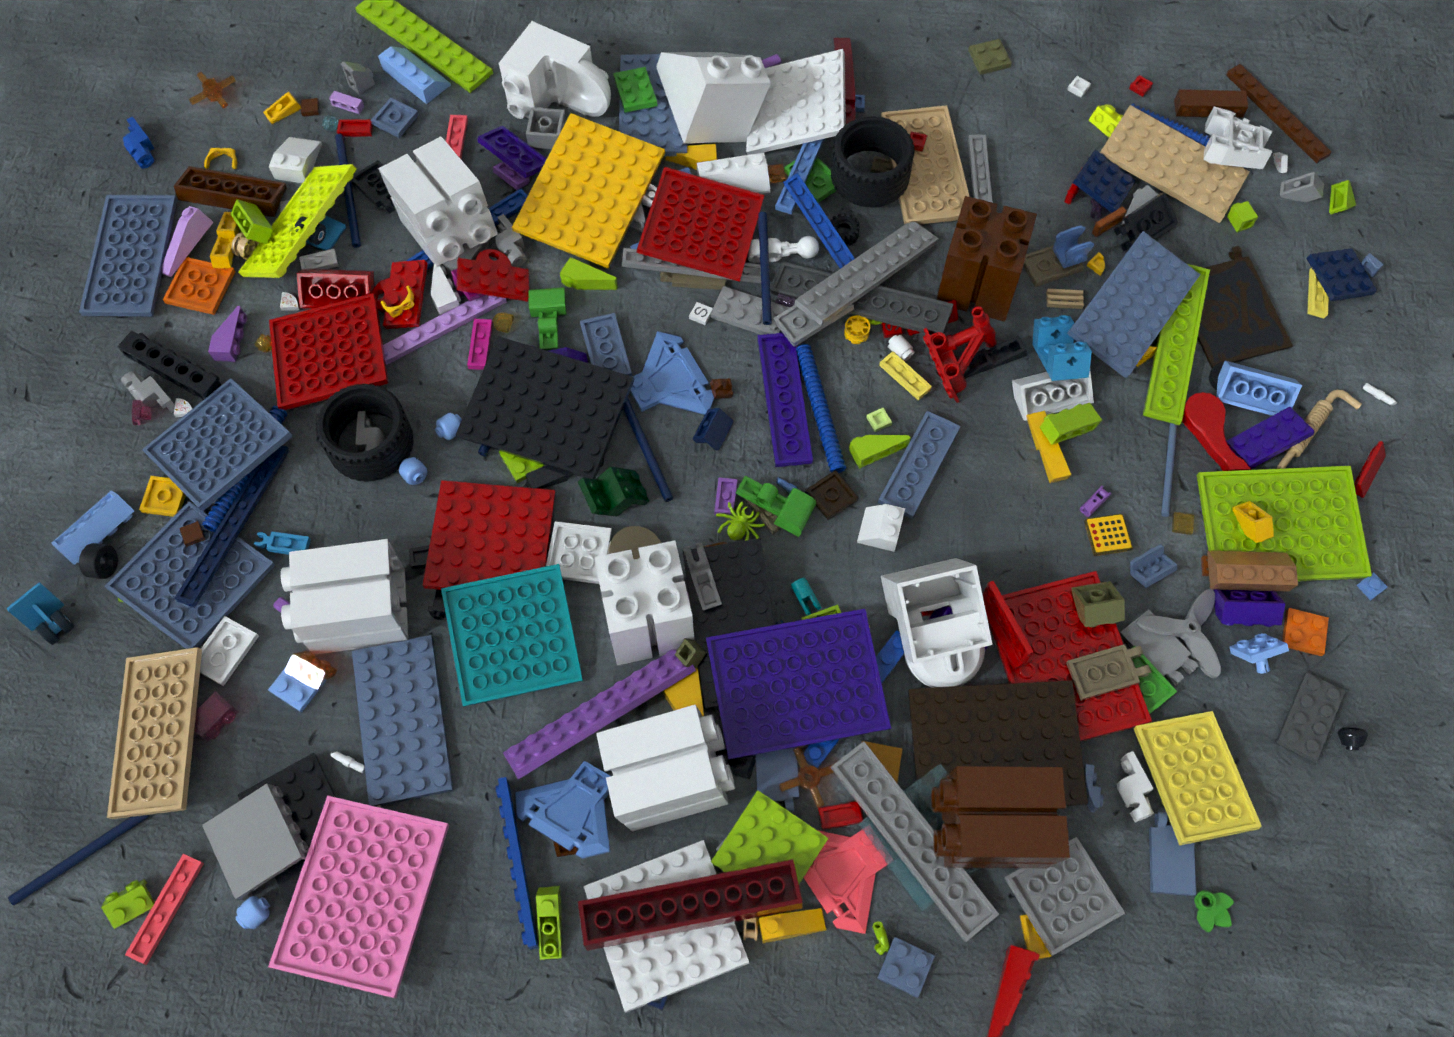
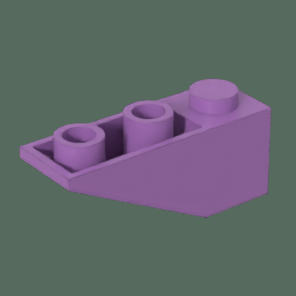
M241 306L235 308L211 337L208 352L214 361L236 362L237 355L240 354V341L244 336L243 327L247 322V315Z

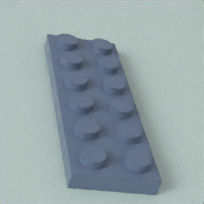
M926 411L883 490L878 503L905 508L904 516L913 519L961 426Z

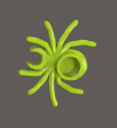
M728 502V508L732 515L716 514L717 517L732 519L723 523L717 531L721 533L722 529L731 523L728 526L727 533L732 540L742 539L745 533V541L749 540V530L756 539H759V536L751 527L765 526L764 523L752 524L758 518L760 512H756L753 518L754 510L750 515H746L745 509L747 506L741 510L743 502H740L736 513L731 503Z

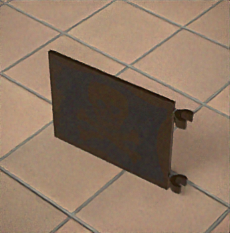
M1240 246L1232 247V252L1228 253L1232 261L1204 267L1210 269L1198 340L1211 368L1220 362L1229 361L1235 363L1292 348L1293 346L1249 256L1242 257Z

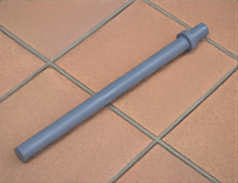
M1170 423L1161 512L1163 517H1168L1170 512L1177 425Z

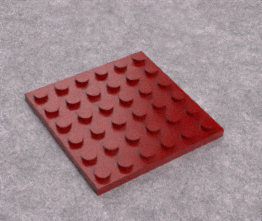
M664 167L637 247V253L740 282L764 195Z
M374 293L269 320L278 409L288 410L326 400L341 389L355 384H374L375 386L388 384L377 302Z
M441 480L423 588L441 590V588L546 567L556 495L555 490Z

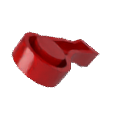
M1205 392L1195 393L1189 397L1184 407L1183 424L1197 438L1206 452L1220 466L1221 470H1251L1247 463L1231 450L1226 441L1224 433L1226 410L1222 401L1218 397Z

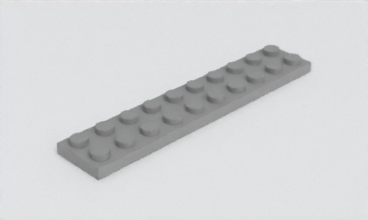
M917 222L906 223L798 297L794 305L819 325H823L935 246L938 238Z
M864 741L830 767L965 942L999 915L964 868H945L944 856H935L933 847L934 830Z

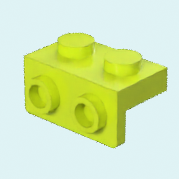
M1112 105L1097 106L1089 121L1110 138L1123 115H1119Z

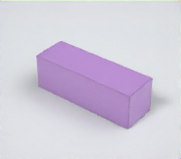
M334 91L329 98L333 106L360 114L364 108L361 99Z

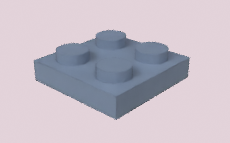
M390 98L372 118L371 122L372 125L400 138L419 116L417 110Z
M894 937L877 979L918 998L935 956Z

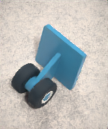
M325 216L316 226L315 232L306 240V243L323 251L330 250L346 229V225ZM300 217L297 220L294 228H296L297 226L303 228L304 224L301 223L305 221L307 218Z
M40 582L7 607L9 613L31 631L36 629L51 645L60 640L57 634L61 630L68 633L74 628V624L59 611L64 606L63 602Z

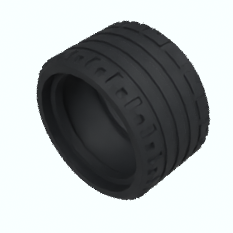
M878 116L857 118L844 125L839 130V133H837L833 144L831 179L837 193L854 205L868 208L882 207L899 199L904 194V191H906L911 176L914 145L910 134L897 122ZM874 151L889 156L896 162L897 166L883 173H867L851 166L847 159L859 152Z
M374 384L347 386L330 396L319 410L320 413L317 415L318 419L316 420L317 438L332 465L345 477L364 482L381 480L395 473L399 469L401 462L409 458L414 443L413 431L400 401L386 388H381V386H375ZM358 411H365L367 415L380 414L393 420L389 436L383 443L369 451L350 452L338 446L339 437L343 429L357 418Z

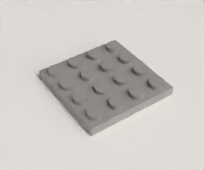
M1077 837L1069 841L1070 858L1048 868H1020L1004 878L1051 956L1125 914Z

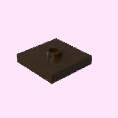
M836 470L805 490L806 494L815 499L816 507L827 520H830L859 499Z

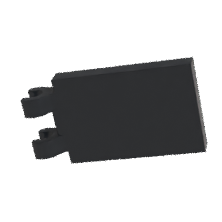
M377 160L356 173L351 182L377 208L383 206L390 214L395 211L391 205L392 196L389 194L378 169L384 165Z
M1166 193L1158 194L1124 217V224L1116 227L1114 232L1116 236L1127 233L1129 240L1121 244L1122 250L1125 251L1129 250L1143 231L1155 240L1178 224V221Z

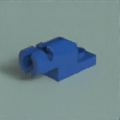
M130 117L126 119L130 125L127 127L130 133L123 137L124 146L133 159L136 160L139 167L145 169L154 162L150 151L155 148L135 119Z

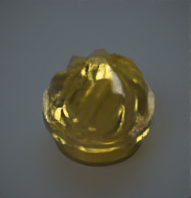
M261 334L254 346L262 352L271 351V337Z

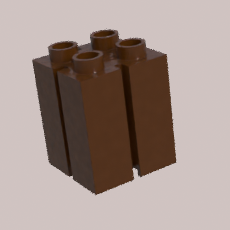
M965 196L947 254L937 300L944 302L956 300L957 310L965 312L968 311L970 302H974L976 304L975 307H982L984 313L989 318L1005 322L1021 275L1037 214L1008 206L1003 207L1002 213H997L998 204Z
M957 766L949 775L940 780L939 786L932 787L933 813H942V821L945 822L942 825V830L934 831L935 856H944L945 868H1048L1070 858L1067 816H1057L1058 809L1066 808L1062 767Z

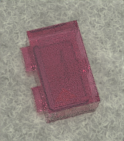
M215 691L196 710L194 731L209 742L220 734V730L226 724L231 723L235 719L238 711Z

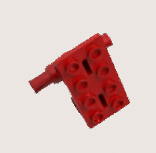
M979 306L973 308L971 312L973 314L974 326L952 336L951 334L945 336L941 332L930 335L927 328L923 329L926 334L923 336V339L929 348V353L943 381V386L950 399L954 398L956 403L960 402L957 393L963 391L967 385L963 374L982 342H985L988 348H992L997 344L996 332L990 325V318L984 313L983 308ZM969 342L957 362L953 351L957 350L956 347Z

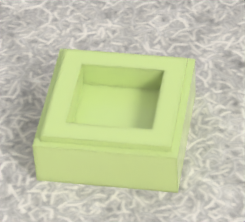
M884 408L867 414V419L875 432L892 425V421Z

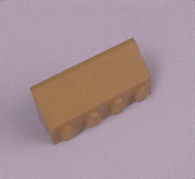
M1207 551L1210 589L1289 592L1298 586L1296 565L1287 553Z

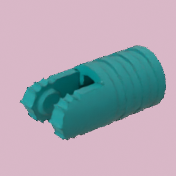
M806 578L798 579L791 584V588L806 616L811 614V610L806 603L807 601L811 600L817 610L822 608Z

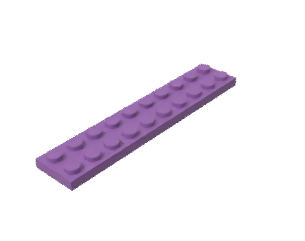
M669 650L665 655L651 661L647 666L633 672L622 681H618L614 686L600 692L591 700L582 703L579 707L564 714L553 723L547 724L543 729L529 735L520 743L511 746L503 754L517 778L520 779L696 671L694 666L685 667L674 655L677 650Z

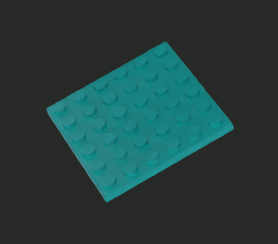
M560 564L441 588L463 707L583 681Z

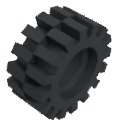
M840 213L838 217L836 215L833 216L830 222L846 246L847 244L852 246V243L855 244L859 237L860 223L859 221L857 222L856 217L852 219L853 215L850 214L848 217L847 213H844V216H841ZM846 227L850 229V232L841 233L837 229Z

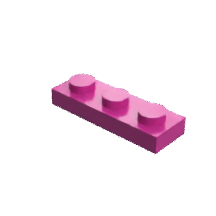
M474 319L467 363L468 369L483 370L489 356L493 326L492 319Z

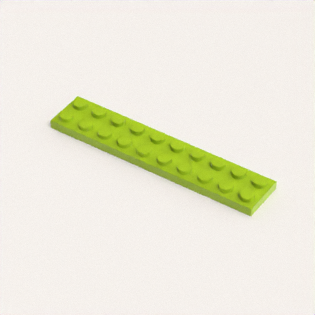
M364 0L355 7L357 13L469 93L474 91L493 74V70L395 0Z
M1190 264L1187 265L1201 275L1159 332L1143 416L1180 425L1183 418L1210 269Z

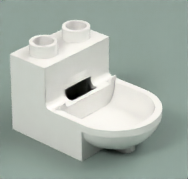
M531 21L499 62L503 80L502 85L505 89L508 103L507 108L513 116L519 119L529 118L531 107L548 108L552 102H557L558 105L562 104L584 115L593 117L603 115L609 108L611 101L609 76L604 70L592 63L590 46Z
M954 558L882 575L881 580L888 614L897 619L906 663L912 674L923 684L932 688L957 687L970 681L982 665L985 647L993 645L977 566ZM947 605L951 606L953 614L925 621L922 620L920 612L936 610Z

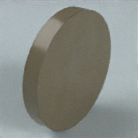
M629 526L621 529L614 535L608 546V554L632 550L633 558L639 559L638 548L660 544L661 541L647 528Z

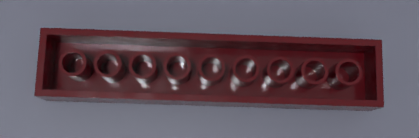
M792 859L578 901L583 944L586 950L589 951L802 909V898L794 860Z

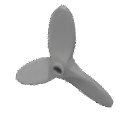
M1207 589L1195 599L1185 620L1162 616H1143L1137 620L1136 624L1146 631L1180 637L1185 641L1193 660L1207 676L1217 678L1220 675L1221 666L1217 654L1210 641L1201 632L1200 627L1212 611L1215 602L1214 590Z

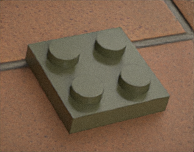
M1000 39L969 46L968 51L980 75L1011 67L1012 63Z

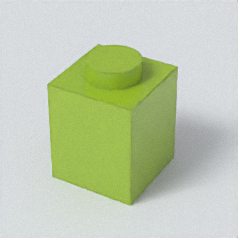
M1246 201L1234 204L1227 218L1236 232L1252 228L1258 216L1249 202Z

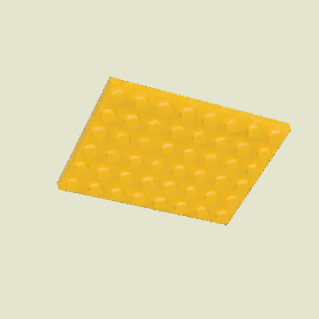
M570 113L512 226V231L609 269L662 161L665 149Z

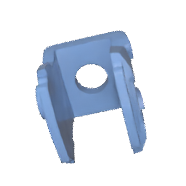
M1073 227L1060 232L1056 236L1053 251L1063 268L1087 261V255L1092 250L1094 243L1090 241L1078 245V238L1084 233L1085 227Z

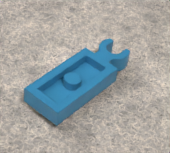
M273 531L270 536L263 532H258V537L263 538V541L254 542V544L260 549L267 547L268 552L289 555V552L307 550L311 539L308 536Z

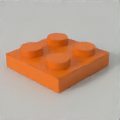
M1288 608L1285 614L1282 641L1288 643V648L1323 656L1325 654L1329 618Z

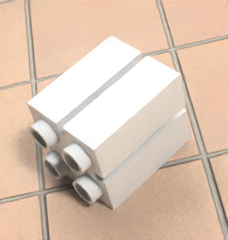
M442 137L413 150L417 158L416 162L408 154H405L378 168L387 190L392 196V202L401 222L436 267L464 253V243L471 249L498 235L490 210L487 208L488 204L479 180Z
M388 539L289 552L290 567L281 569V583L285 592L292 591V593H290V604L282 606V623L286 630H293L296 642L304 643L313 655L368 648L409 640L407 607L401 608L400 603L407 602L405 569Z
M675 540L638 548L639 559L633 558L632 550L594 557L617 665L653 658L651 650L653 645L658 647L659 656H663L669 650H678L684 639L694 640L693 616Z
M696 705L596 733L604 771L611 770L613 776L607 777L606 781L614 817L632 832L729 804L726 792L735 789L733 775L729 764L726 765L723 755L716 756V751L725 749L723 736L719 725L715 724L713 715L703 717Z

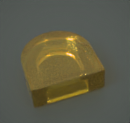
M498 313L493 318V325L496 330L508 333L514 317L511 314Z

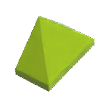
M1349 180L1331 185L1330 214L1356 206Z

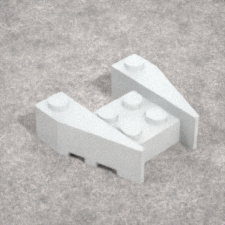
M1214 106L1205 123V133H1208L1211 137L1204 149L1203 160L1211 164L1263 169L1272 153V150L1264 148L1272 131L1261 125L1260 127L1249 124L1250 120L1246 118L1243 120L1234 117L1235 113Z

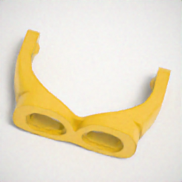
M210 148L204 161L205 169H209L211 160L222 154L233 159L232 168L237 169L236 151L232 148Z
M409 285L406 286L408 295L399 306L387 307L386 303L381 301L383 308L391 317H397L402 313V310H408L414 306V294Z

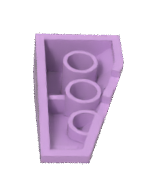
M189 206L182 212L162 265V274L172 277L212 225L213 221L198 208Z

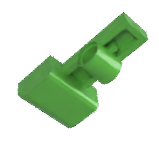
M565 287L529 290L531 317H539V348L546 351L558 349V315H567Z
M747 476L743 478L736 491V494L776 515L777 518L773 524L797 537L801 535L816 506V501L813 497L797 488H792L786 498L778 494V489L770 483L762 485Z

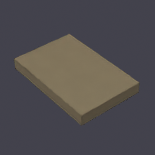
M1053 246L1026 254L1023 264L1035 287L1082 272L1084 269L1082 263L1063 268L1053 251Z

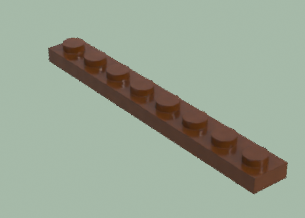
M1241 64L1228 70L1226 76L1241 91H1246L1247 96L1316 164L1330 156L1332 151Z

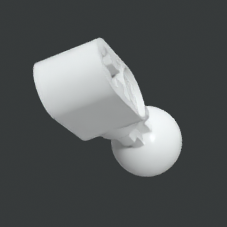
M812 236L802 237L798 243L780 242L777 238H768L769 262L779 261L781 257L794 253H799L801 257L806 259L813 258L819 251V243ZM759 239L751 241L748 251V260L752 263H760Z

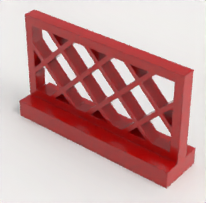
M989 582L982 594L988 625L1013 670L1032 662L1031 655L1034 651L995 582Z

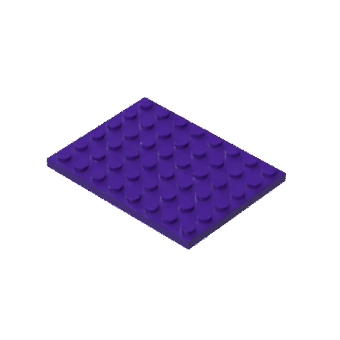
M865 609L706 637L728 760L891 729Z

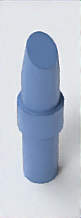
M779 477L777 478V484L788 493L791 492L792 488H797L793 484Z

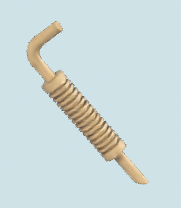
M1338 389L1331 391L1325 400H1319L1304 420L1314 430V435L1285 450L1287 453L1278 464L1277 469H1285L1293 457H1300L1332 412L1333 407L1331 403L1334 399L1341 398L1355 409H1358L1362 404L1344 390Z

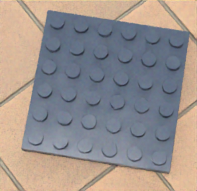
M230 378L142 450L203 512L293 436Z
M188 502L104 586L184 649L199 647L215 630L223 617H227L275 566L272 561L237 537L195 608L177 602L175 596L215 533L207 530L202 525V522L206 521L205 517L209 515L202 512L191 502ZM199 521L206 540L186 547L179 528Z

